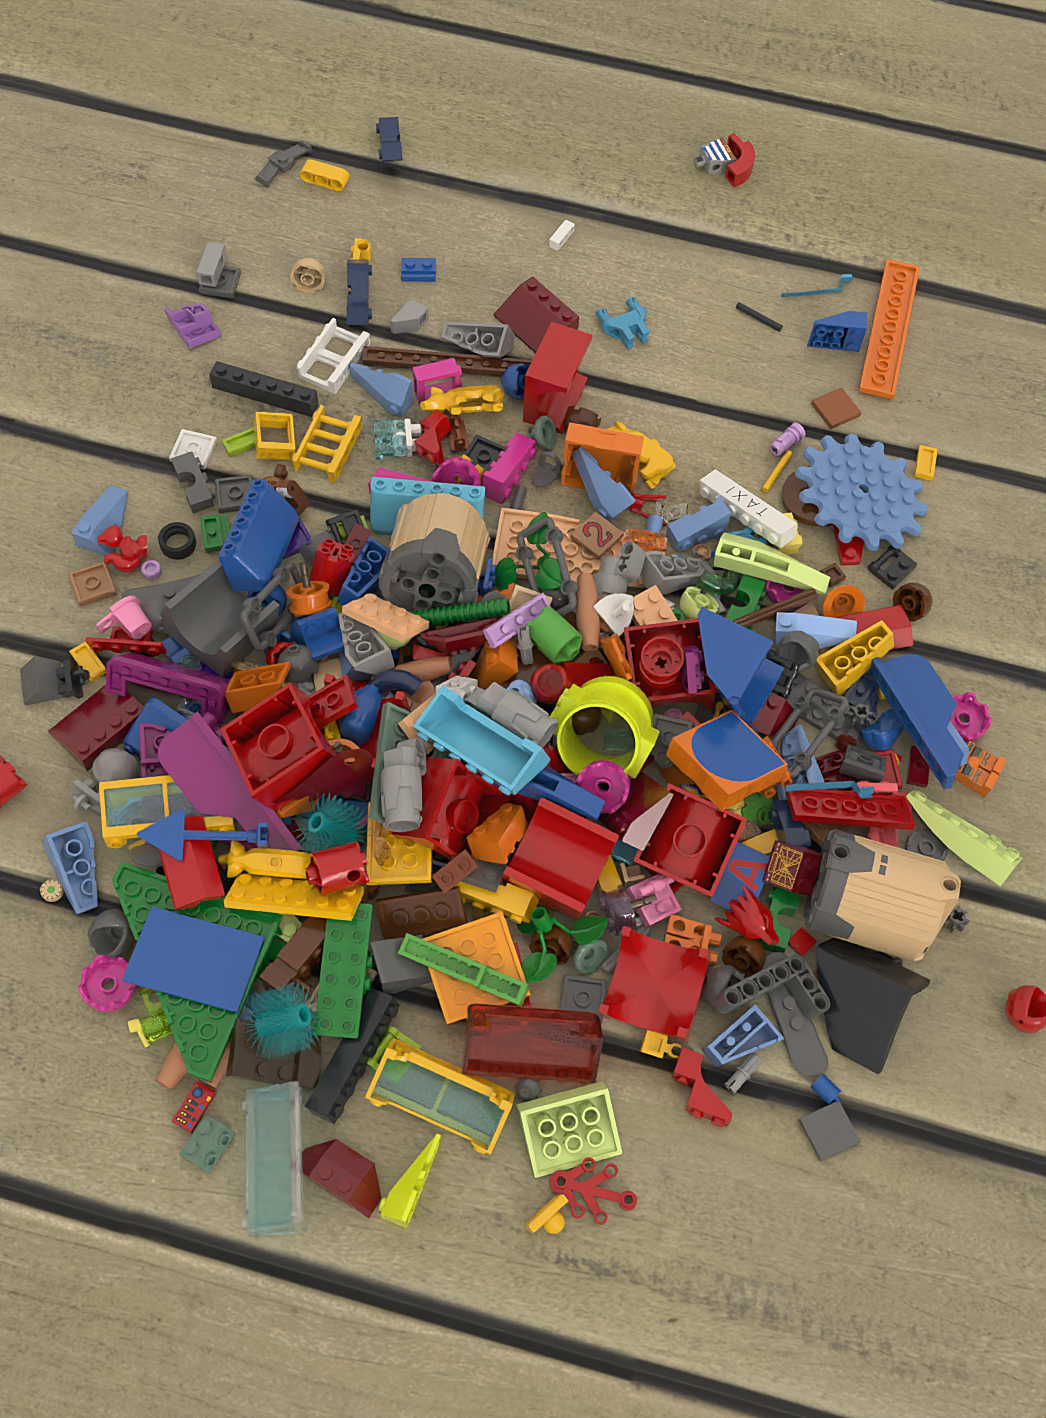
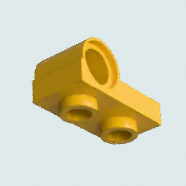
M355 238V244L351 246V256L353 258L350 259H369L370 261V242Z

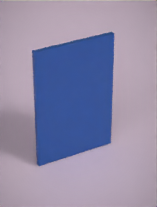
M151 907L122 981L238 1013L265 937Z

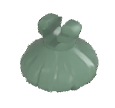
M541 416L537 419L534 427L530 426L528 428L529 433L526 436L536 440L538 446L544 450H551L554 448L557 439L556 428L551 418Z
M599 938L592 944H579L578 947L573 946L574 967L581 974H590L599 969L608 956V944Z

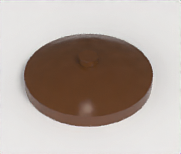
M793 472L784 482L782 489V503L788 513L792 512L793 518L803 524L825 527L818 525L814 520L815 515L819 512L818 507L813 503H804L799 499V493L809 489V486L804 480L797 478L795 472Z

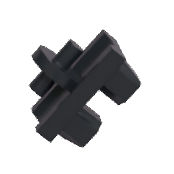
M69 659L63 660V667L56 670L58 679L66 681L65 684L58 687L59 694L65 698L75 696L78 699L82 698V686L90 678V672L84 670L83 666L71 664Z

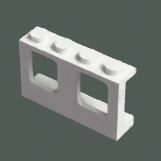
M332 318L329 324L325 325L321 335L316 337L312 347L308 348L304 358L297 363L298 378L336 394L350 375V364H358L363 357L364 346L371 345L370 334L365 331L360 336L337 327L336 319ZM333 337H338L353 344L345 356H340L325 349ZM315 361H320L335 368V371L328 380L324 381L307 373Z

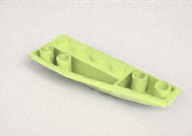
M724 532L715 553L714 566L803 590L813 588L818 594H826L830 580L829 576L762 542Z
M913 790L906 796L923 821L949 849L999 886L1003 885L1023 859L1019 856L1020 853L1012 847L1007 848L1001 844L1002 841L998 837L988 835L946 810L938 803L931 801L924 793Z

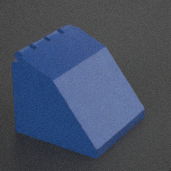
M701 607L698 612L707 675L728 709L733 710L750 726L755 721L785 670L784 667L765 659L774 641Z

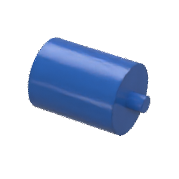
M822 1074L811 1085V1088L828 1104L833 1100L836 1102L840 1100L837 1095L841 1090L825 1074Z

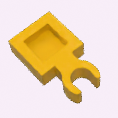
M645 1030L640 1052L663 1058L665 1052L671 1058H678L679 1056L672 1054L671 1049L674 1046L681 1048V1045L677 1043L668 1044V1036Z

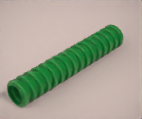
M503 598V600L497 599V601L492 599L491 602L486 600L485 603L480 601L478 604L473 602V604L467 603V605L463 603L461 606L456 604L455 607L450 605L448 608L443 606L442 609L437 607V609L431 608V610L427 608L425 611L420 609L419 612L414 610L412 614L429 621V626L431 624L435 626L437 623L442 625L443 622L448 624L449 622L455 623V621L461 622V620L465 622L467 619L472 621L473 618L478 620L479 617L481 619H485V617L491 618V616L497 617V615L502 617L503 614L507 615L510 613V603L507 598Z

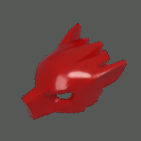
M742 885L746 897L738 896L739 901L734 899L729 901L728 904L732 912L725 911L728 920L718 917L715 920L745 938H761L769 945H776L780 939L774 930L771 911L755 897L749 888Z

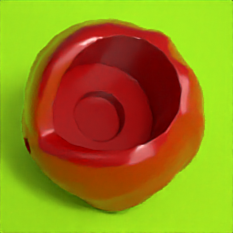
M554 663L541 665L533 672L530 679V687L535 699L544 704H557L566 688L570 690L573 685V678L569 670Z
M1023 985L1009 992L1005 1004V1014L1011 1025L1025 1033H1035L1046 1026V994L1038 986Z

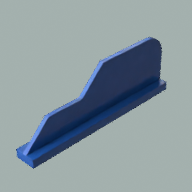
M907 654L881 661L880 657L872 659L870 668L872 677L944 790L951 788L964 757L962 750L947 729L957 705L956 701L932 665L925 658L919 655Z

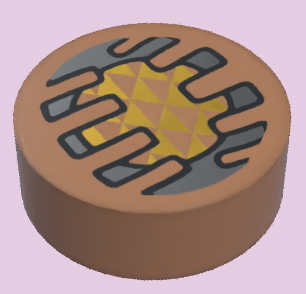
M697 544L693 548L692 556L693 558L709 561L712 550L706 544Z

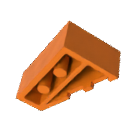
M511 803L503 804L498 811L489 816L483 824L476 827L466 837L472 855L476 860L500 864L508 862V854L514 852L516 841L520 842L528 828L522 806Z

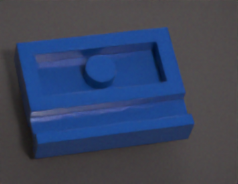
M402 258V281L436 282V258Z

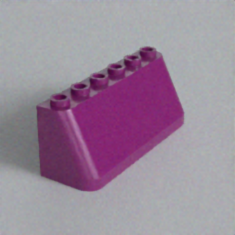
M137 653L113 656L106 664L107 692L126 696L128 684L131 681L202 701L201 716L209 712L217 719V723H220L231 709L225 697V692L231 679Z

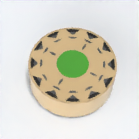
M53 879L44 882L40 888L41 896L48 902L58 901L64 892L60 882Z

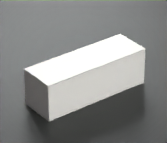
M565 220L549 239V247L558 251L574 232L575 224Z

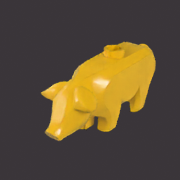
M495 385L459 387L450 389L447 393H443L439 388L431 387V397L421 402L420 407L422 410H438L441 413L447 410L453 415H459L462 412H498L503 409L504 393L500 387Z
M616 421L614 426L607 428V430L644 437L639 463L641 470L639 473L647 480L645 485L648 488L653 489L657 487L660 479L667 476L676 467L670 453L663 449L657 440L650 439L639 431L628 429L619 421Z
M232 841L230 852L220 855L218 861L221 865L228 867L227 877L229 878L240 875L242 871H247L249 874L307 879L305 868L310 863V854L268 848H252L246 851L242 844Z

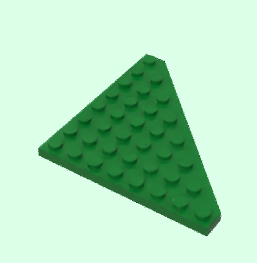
M121 861L112 882L136 942H138L151 907L265 937L238 1013L156 991L189 1075L211 1083L232 1036L235 1019L239 1018L280 925L282 915L273 912L225 908L224 899L226 896L221 899L201 901L194 908L174 910L166 876Z

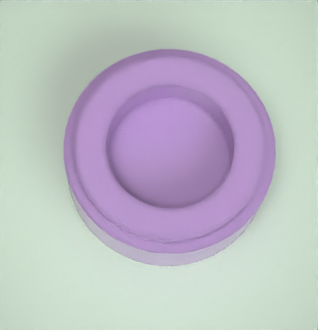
M148 560L141 567L143 576L149 580L158 578L162 573L160 564L155 560Z

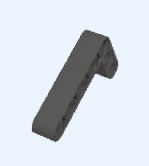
M795 954L727 988L716 997L715 1007L720 1013L728 1014L784 984L787 985L803 1013L808 1018L815 1019L830 1008V1001L806 961L800 955Z

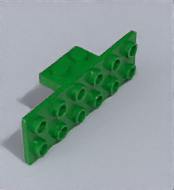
M359 903L352 921L327 918L316 1007L317 1015H315V1021L319 1022V1024L314 1023L315 1035L357 1039L359 1036L363 995H366V990L371 988V977H368L369 968L373 967L374 955H370L371 951L368 949L373 911L371 904Z

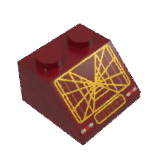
M775 840L763 881L790 892L810 896L823 856L813 849Z

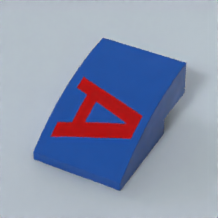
M737 842L710 901L731 910L728 904L729 901L732 899L739 901L738 896L746 897L742 885L749 888L758 899L765 883L763 876L770 856Z

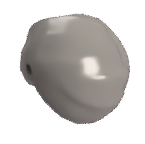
M109 748L101 752L94 760L92 769L99 784L100 782L135 779L138 772V762L134 756L123 749Z

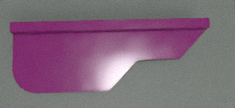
M198 711L161 741L158 748L160 763L198 813L236 818L246 832L248 830H257L258 823H268L267 843L269 849L301 850V845L298 844V841L274 810L251 797L234 758Z

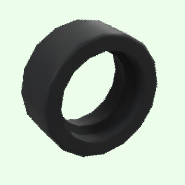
M173 522L164 526L159 532L158 542L161 551L168 558L175 560L184 559L194 552L196 538L194 531L189 525ZM175 534L188 536V542L181 547L173 548L166 544V541Z

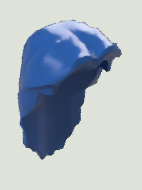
M367 684L363 689L355 691L354 694L358 708L339 718L341 738L350 740L357 746H361L369 741L378 718L383 698L378 692L379 688L374 684Z
M892 708L883 712L875 723L869 726L866 725L863 729L861 728L862 738L868 748L876 751H886L899 738L904 726Z

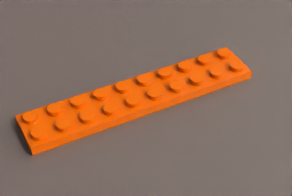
M889 259L886 260L858 392L892 400L894 398L920 266Z

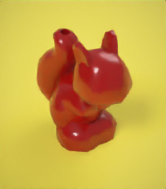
M114 524L106 528L103 534L97 538L98 544L119 548L120 555L108 553L104 556V563L109 565L112 562L118 571L125 573L133 572L139 568L142 558H147V535H141L137 540H133L129 536L123 537L121 528Z

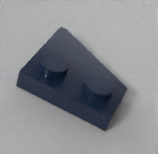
M865 673L850 687L844 697L849 701V705L854 707L858 703L868 705L869 712H873L872 718L874 720L877 718V690L879 686L871 675Z

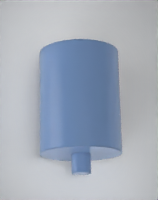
M650 515L647 518L645 533L651 534L652 538L660 539L663 518L658 515Z

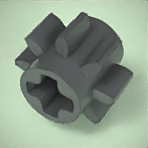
M858 703L856 707L850 706L847 719H851V726L854 725L861 729L864 724L870 725L873 712H869L868 705Z
M958 905L951 911L943 927L950 929L951 933L956 929L962 932L965 929L964 925L969 923V920L966 919L968 912L960 909Z

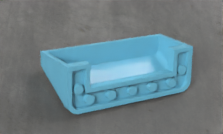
M372 477L370 500L371 530L375 534L391 536L399 508L403 503L409 504L415 498L435 493L450 494L467 501L480 513L484 520L485 487Z
M445 686L440 688L413 725L418 731L416 735L421 737L423 741H432L434 743L432 746L442 753L445 750L450 753L449 757L451 759L464 762L466 764L465 767L472 773L476 774L478 771L483 775L481 777L483 780L491 785L496 783L499 785L498 789L508 796L510 794H517L551 760L542 747L526 737L523 740L467 705L458 694Z

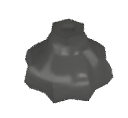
M531 1075L519 1077L518 1083L514 1086L517 1098L522 1099L524 1102L538 1099L539 1094L542 1092L539 1080L534 1079Z

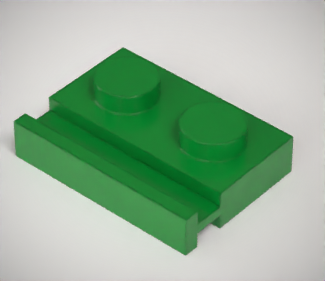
M228 513L221 516L217 514L200 517L205 551L221 550L230 531Z

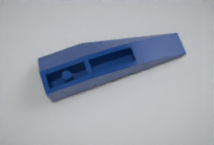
M547 765L518 792V794L538 801L542 797L573 813L594 820H598L605 805L604 800Z

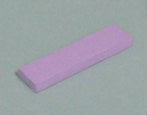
M544 593L538 594L482 631L491 649L496 648L516 635L517 627L526 626L530 620H535L544 607L548 606L552 609Z

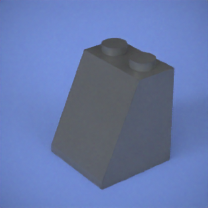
M422 935L415 936L420 939H423ZM405 937L371 942L372 955H374V962L382 991L388 995L433 982L427 966L398 954Z

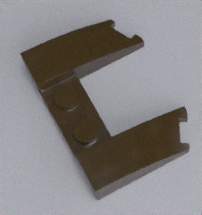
M240 1018L235 1019L226 1077L309 1090L315 1089L320 1074L321 1036L316 1035L317 1037L311 1034L312 1038L310 1040L312 1041H309L306 1046L299 1040L301 1047L295 1053L294 1063L256 1057L258 1039L256 1040L255 1038L259 1033L254 1035L253 1033L257 1030H250L255 1029L256 1027H251L255 1025H247L255 1024V1021L246 1020L241 1022Z

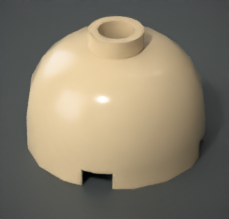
M301 258L294 264L290 279L299 291L315 293L316 290L323 288L325 269L314 258Z

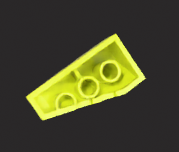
M436 1134L391 1189L388 1197H383L378 1210L381 1211L382 1219L408 1228L439 1148L441 1135Z

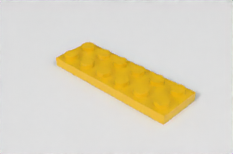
M240 874L226 895L224 906L225 908L352 921L364 894L363 886H355L321 896L316 885H309L307 880Z

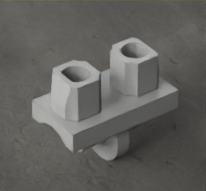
M90 778L82 782L76 779L72 784L74 785L72 800L75 801L74 809L77 811L83 809L88 811L91 809L98 815H101L100 792H94L96 789L95 782Z

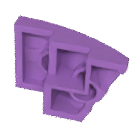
M203 303L181 306L179 310L164 309L171 324L189 348L222 336L220 329L212 321L210 310Z

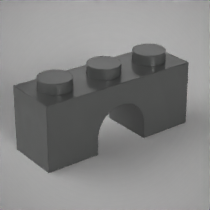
M191 451L171 458L179 482L186 480L195 482L192 487L184 489L192 513L213 507L215 495L212 488L208 489L206 483H209L206 473H201L200 468H202L199 457L195 458Z

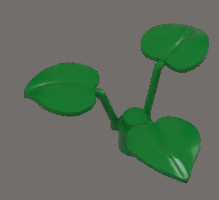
M542 512L529 523L528 527L542 518L548 517L547 513ZM546 525L526 538L530 544H536V547L544 554V556L538 559L537 566L532 565V569L539 570L535 577L538 587L545 590H553L561 587L563 578L557 559L550 557V553L546 552L540 545L548 542L546 540V532L548 531ZM510 557L501 559L496 565L495 586L500 589H508V585L515 584L517 579L515 569H524V565H514V560Z
M536 906L530 914V923L523 921L521 924L517 923L519 931L524 935H532L537 930L543 949L542 953H532L523 961L522 971L526 981H541L551 975L556 968L557 958L554 954H547L543 933L549 932L552 929L553 923L569 935H575L574 938L578 944L588 945L596 942L602 936L608 924V919L602 916L584 917L573 924L574 931H571L557 921L555 916L550 917V912L546 907Z

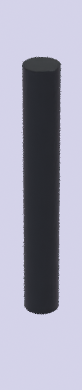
M740 302L737 303L736 309L779 332L782 330L783 325Z

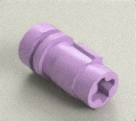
M797 422L790 425L783 434L769 445L771 453L779 456L793 444L798 443L806 435L804 428Z

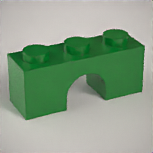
M744 575L735 599L743 602L746 606L737 607L731 605L726 619L732 621L759 610L760 605L757 604L759 600L763 601L767 591L763 589L766 582ZM753 625L748 626L746 628L751 630Z
M775 886L774 890H769L767 901L770 904L768 909L773 915L774 930L780 940L776 945H769L763 939L758 938L757 940H760L759 942L765 950L785 952L791 929L783 927L778 922L777 916L788 915L793 917L801 894L790 892L778 886Z

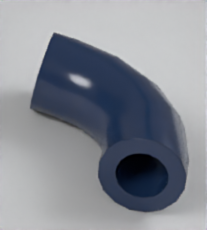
M392 669L379 673L368 685L374 684L378 687V692L382 698L388 691L394 689L401 690L411 697L420 687L423 680L408 671Z

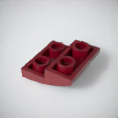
M842 750L815 758L824 782H858L854 777L839 773L844 757ZM829 788L827 790L851 791L853 788Z

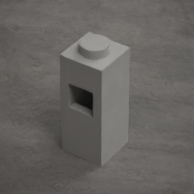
M207 242L197 270L199 285L217 286L227 258L225 244Z

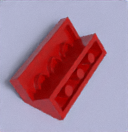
M902 605L832 617L857 621L856 635L882 620L893 633L894 647L892 649L913 645L912 626Z
M203 816L185 817L184 830L207 831ZM184 840L182 861H178L158 849L174 910L194 908L201 901L221 899L225 896L210 840Z

